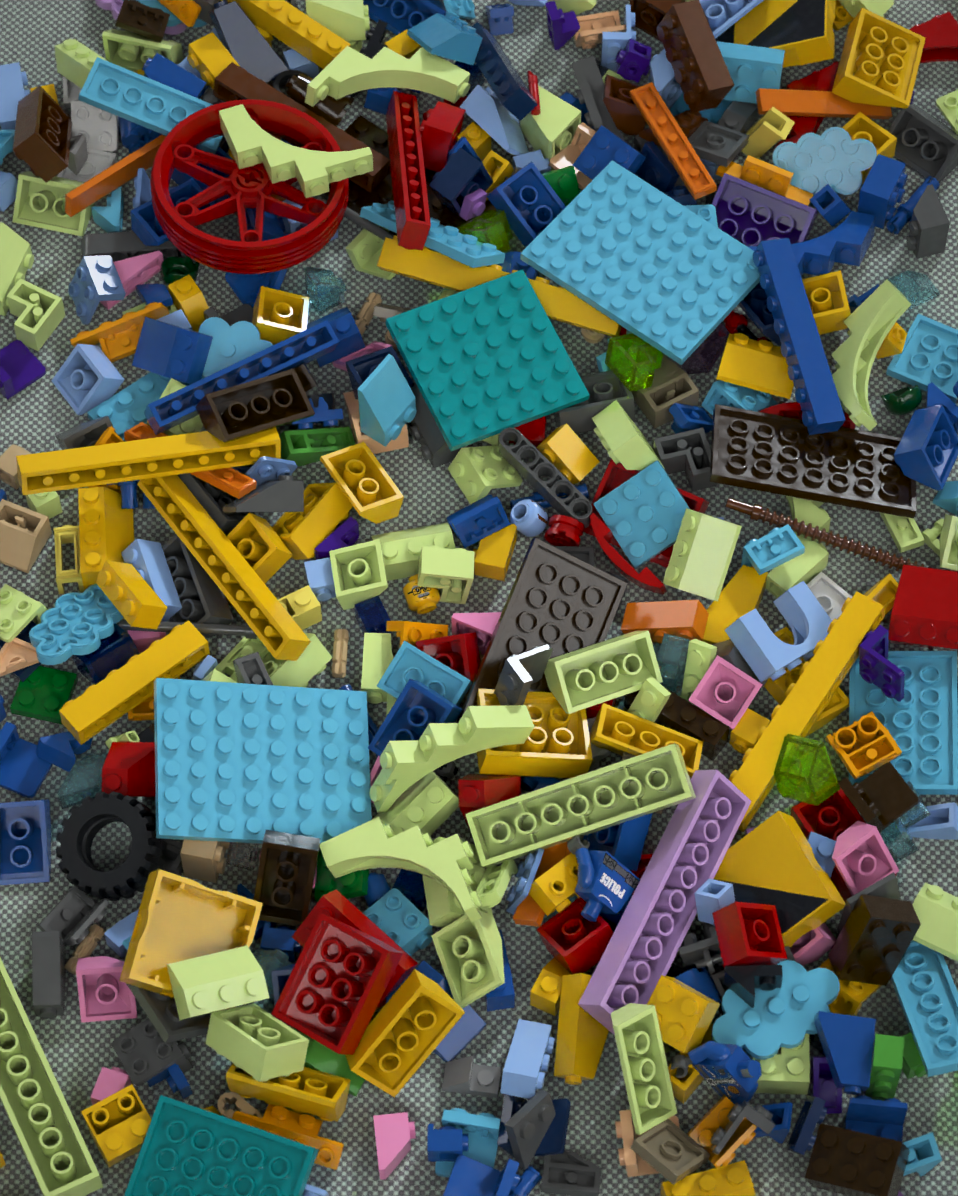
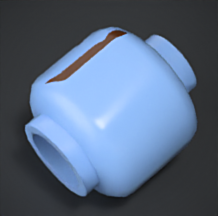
M524 499L512 508L510 523L515 524L517 531L527 537H535L543 532L547 526L548 514L543 507L533 500Z

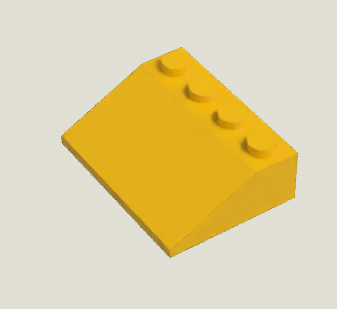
M861 8L849 24L832 93L853 103L907 109L910 105L925 37Z
M478 689L477 706L500 705L497 696L494 694L495 689ZM528 691L523 705H526L535 727L525 743L504 745L477 752L479 774L573 778L588 773L593 758L586 708L566 714L552 692Z

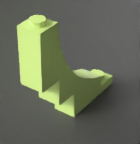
M347 46L307 85L305 103L314 107L320 100H324L327 95L338 100L358 91L375 88L418 90L455 103L461 96L465 97L470 89V73L440 56L430 54L423 47L410 59H407L384 46L370 59Z

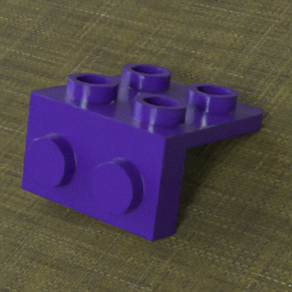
M15 340L0 350V392L7 400L46 374V368L20 340Z
M879 625L874 631L868 632L859 645V674L867 683H873L879 687L885 696L900 702L904 698L905 674L888 660L889 630Z

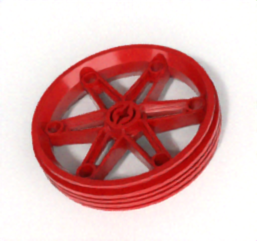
M233 100L201 109L182 120L169 132L160 145L153 162L150 180L152 205L156 218L168 239L191 259L213 269L238 274H261L283 270L297 265L319 252L335 235L344 217L348 203L349 178L331 183L329 198L325 204L323 201L313 197L305 198L302 191L291 186V184L298 181L296 177L272 184L263 163L239 169L235 160L202 151L195 147L213 138L224 136L220 126L219 110L243 104L249 116L261 129L269 134L285 137L303 145L300 148L339 152L341 149L332 134L308 114L291 106L273 101ZM198 164H203L230 176L224 178L198 166ZM175 168L210 186L174 206L169 193V183ZM271 194H276L303 207L300 209L270 196ZM224 195L230 196V198L201 211L198 209ZM245 208H256L255 230H247ZM237 212L240 241L215 237L198 230L195 226ZM265 212L307 224L304 228L289 235L263 241Z

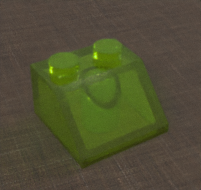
M792 734L784 737L774 770L777 789L782 797L817 806L840 790L824 742Z

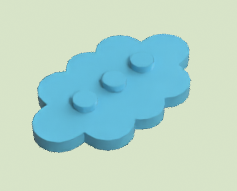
M830 127L821 136L811 132L802 135L797 144L793 142L779 144L775 148L772 158L774 166L794 173L790 183L792 186L815 195L829 184L837 195L838 193L852 195L862 185L861 171H865L873 166L877 158V149L869 140L863 138L852 140L844 128Z
M210 317L203 321L198 331L213 337L203 371L205 377L273 346L271 342L261 340L258 328L247 321H238L230 326L222 318Z
M94 584L89 586L83 593L72 592L60 596L55 602V608L45 611L40 617L41 623L30 630V642L36 648L37 658L40 663L45 665L61 664L72 655H86L96 651L101 645L100 640L113 634L115 630L114 624L121 621L124 617L100 587Z
M782 961L777 964L782 965L781 988H775L770 991L755 988L754 1008L750 1007L729 988L722 998L724 1015L720 1016L712 1027L713 1041L722 1044L738 1045L742 1049L745 1048L752 1057L762 1060L772 1058L777 1054L780 1047L791 1049L798 1047L802 1044L805 1034H817L814 1016L819 1011L830 1012L828 1005L837 998L840 990L838 977L833 971L826 968H816L807 972L798 962Z

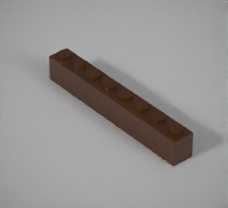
M233 62L215 78L213 95L223 102L252 99L285 104L308 114L321 123L332 134L341 151H352L369 147ZM281 137L296 147L303 146L293 140ZM372 148L370 150L373 154V171L349 178V180L368 192H371L387 176L390 159Z

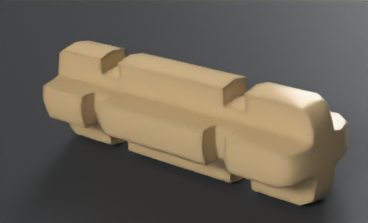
M369 293L366 298L367 301L364 302L354 320L361 335L366 330L365 326H368L373 318L375 305L382 302L381 295L378 293Z
M336 629L334 631L333 664L331 669L332 677L344 678L346 676L349 640L347 629Z
M94 924L89 928V934L79 943L72 954L73 957L66 963L65 969L70 973L76 975L78 958L90 957L98 945L97 942L104 936L105 930L99 925Z

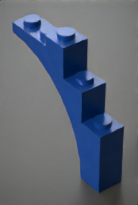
M851 211L846 220L830 232L805 242L791 244L801 277L803 273L817 276L830 273L835 262L860 266L874 237L876 215ZM758 246L747 247L755 251Z

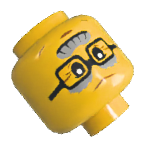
M418 574L408 578L409 582L403 588L408 608L420 615L435 610L441 599L438 588L417 586Z

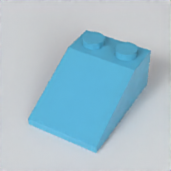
M388 354L357 389L361 432L385 447L391 440H395L399 436L402 427L407 422H411L417 413L416 398L394 357Z

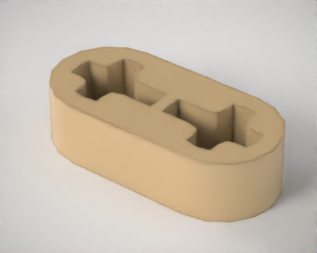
M234 1092L224 1093L218 1099V1111L223 1117L232 1119L235 1111L232 1109L226 1111L225 1103L232 1104L235 1102L237 1111L263 1118L258 1110Z

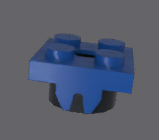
M334 393L307 395L315 415L292 422V426H298V430L313 429V424L323 423V427L338 426L339 421L344 419L343 409H335Z

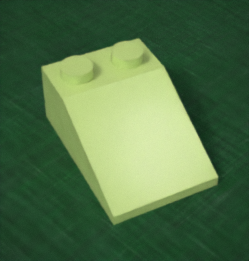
M480 911L482 918L473 923L465 914L431 935L454 1001L462 1009L505 983L502 939L493 915Z

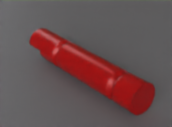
M529 70L527 72L529 91L538 104L531 111V114L539 115L541 109L538 79Z

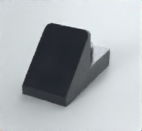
M782 965L725 966L724 984L750 1007L754 1008L755 988H760L764 991L781 988Z

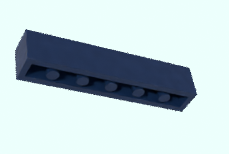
M476 22L471 27L475 28L476 33L483 39L475 62L501 104L521 121L538 104L497 40L480 23Z

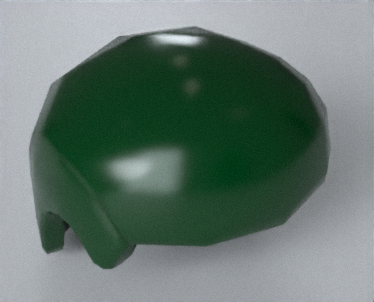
M177 256L168 257L162 262L161 277L168 285L187 275H190L195 282L199 272V262L194 264L188 256L185 258Z
M915 385L914 388L905 387L882 395L881 398L886 409L891 414L905 415L911 413L920 405L922 392Z

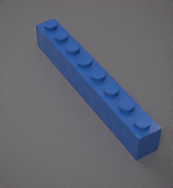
M789 238L761 241L753 253V262L758 267L760 285L765 290L767 296V308L772 312L774 330L779 335L781 341V353L786 358L788 364V376L794 383L795 398L797 403H800L802 409L803 424L807 426L809 435L838 431L846 419Z
M326 320L148 404L144 414L155 435H158L198 416L199 414L195 407L205 394L287 371L303 362L307 364L334 351L339 344V340L329 321Z

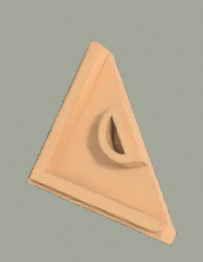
M16 637L9 643L5 642L0 650V677L39 663L36 648L31 643Z

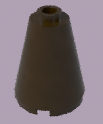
M301 73L297 77L293 74L285 85L288 88L286 94L297 103L304 105L310 111L337 126L347 113L344 108L347 104L351 106L354 98L346 95L336 100L327 95L324 100H320L312 107L305 103L307 85L313 79Z

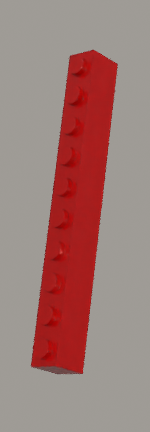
M393 91L386 113L398 246L408 250L417 249L423 251L431 223L421 132L419 131L420 122L417 96Z

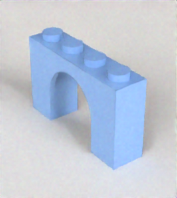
M804 581L788 589L773 601L793 632L794 645L785 643L777 638L756 608L738 618L725 629V632L761 683L770 677L775 681L786 673L785 668L791 671L802 663V658L805 662L815 655L813 651L820 640L824 641L828 635L827 630L832 620Z

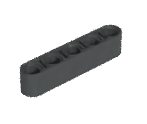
M133 231L89 234L81 239L82 258L83 256L111 255L113 262L155 251L162 252L163 260L168 257H187L170 240L159 246H145Z
M511 427L502 430L499 435V452L502 457L560 515L577 519L584 525V528L588 527L591 523L590 515L592 514V504L520 431ZM507 441H514L516 444L513 446H507L504 443ZM530 458L533 462L527 464L522 462V460ZM546 475L549 476L551 479L548 481H542L539 478L541 476ZM559 493H566L569 497L561 499L557 495ZM581 510L584 511L586 515L577 516L574 513L576 511Z

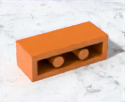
M699 599L627 603L621 631L623 634H627L633 631L649 630L652 643L660 644L668 642L689 643L693 639L703 641L709 613Z

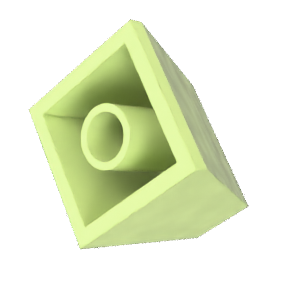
M306 0V14L345 41L366 40L365 31L370 30L368 5H363V0Z
M538 86L541 113L539 115H532L529 112L520 121V127L535 151L541 150L544 159L548 158L550 161L551 158L572 143L577 126L581 124V111Z

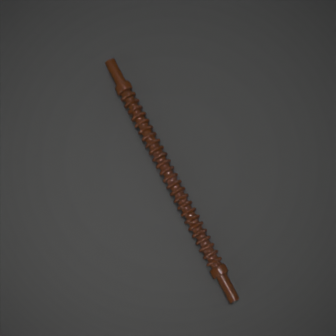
M728 497L725 505L727 508L749 515V518L758 521L761 519L762 523L767 521L769 526L775 524L777 528L788 524L794 532H797V536L803 534L805 539L811 537V541L817 539L819 544L821 542H825V546L831 544L833 549L839 547V551L845 549L847 554L853 552V556L859 554L861 559L867 557L868 561L873 559L875 564L881 562L882 566L887 564L889 569L895 567V570L899 571V569L902 570L903 565L925 566L923 563L917 565V561L911 563L909 558L903 560V556L897 558L895 553L889 555V551L883 553L881 548L875 550V546L869 548L867 543L861 545V541L855 543L853 538L847 540V536L841 538L839 533L833 535V531L827 533L825 528L819 530V526L813 528L811 523L805 525L804 521L799 523L797 518L791 520L790 516L785 518L783 513L777 515L775 510L769 512V508L764 510L763 506L758 504L750 505Z

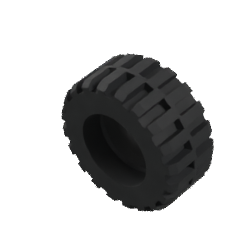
M100 792L95 794L94 799L89 796L82 799L83 805L80 807L74 805L69 810L72 814L69 819L63 818L60 824L64 826L63 832H57L56 841L61 844L60 847L56 848V857L62 859L59 866L61 871L67 874L66 879L71 884L77 886L79 890L94 897L106 898L110 901H119L120 897L125 899L132 898L135 895L134 891L142 893L145 890V883L149 873L156 871L157 867L163 868L165 860L161 858V853L167 852V844L162 842V839L156 838V814L152 813L151 809L143 803L118 792H111L110 795ZM118 821L129 827L131 832V851L127 859L119 867L110 871H101L95 867L92 861L91 846L93 839L99 830L107 824Z

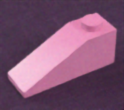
M155 251L114 262L126 293L125 297L136 290V285L144 284L161 271V265L164 261L162 252ZM121 300L100 301V303L109 310Z

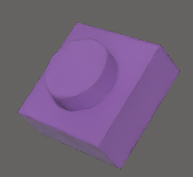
M480 188L465 196L459 216L467 221L481 215L486 207L485 201L488 193Z

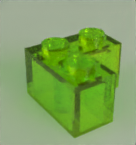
M488 210L457 227L459 233L473 235L481 243L493 244L497 246V250L503 253L511 249L508 240L512 239L513 235L504 210Z
M631 333L609 338L605 364L629 391H637L652 387L655 369L661 368L663 353Z

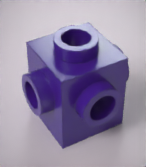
M629 39L624 50L620 49L615 58V63H617L616 73L626 80L639 82L642 75L646 76L649 72L652 48Z

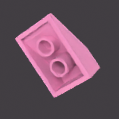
M502 612L454 613L451 617L452 635L476 632L479 651L484 655Z

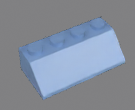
M699 0L715 39L763 1Z

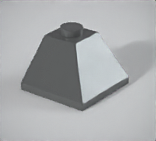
M104 416L78 424L57 435L56 438L62 450L94 446L102 433L108 427H113L109 417Z

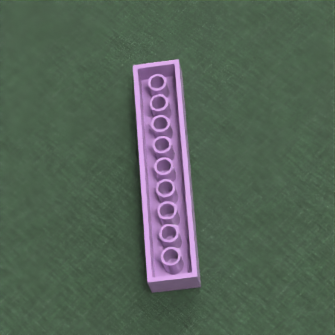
M695 770L690 781L696 798L678 804L578 1003L580 1007L612 1034H614L611 1013L629 1003L647 1005L661 975H667L679 950L678 948H680L697 914L694 893L708 879H714L752 802L718 770Z

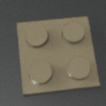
M669 1119L635 1139L631 1146L634 1152L673 1185L707 1163L711 1155Z

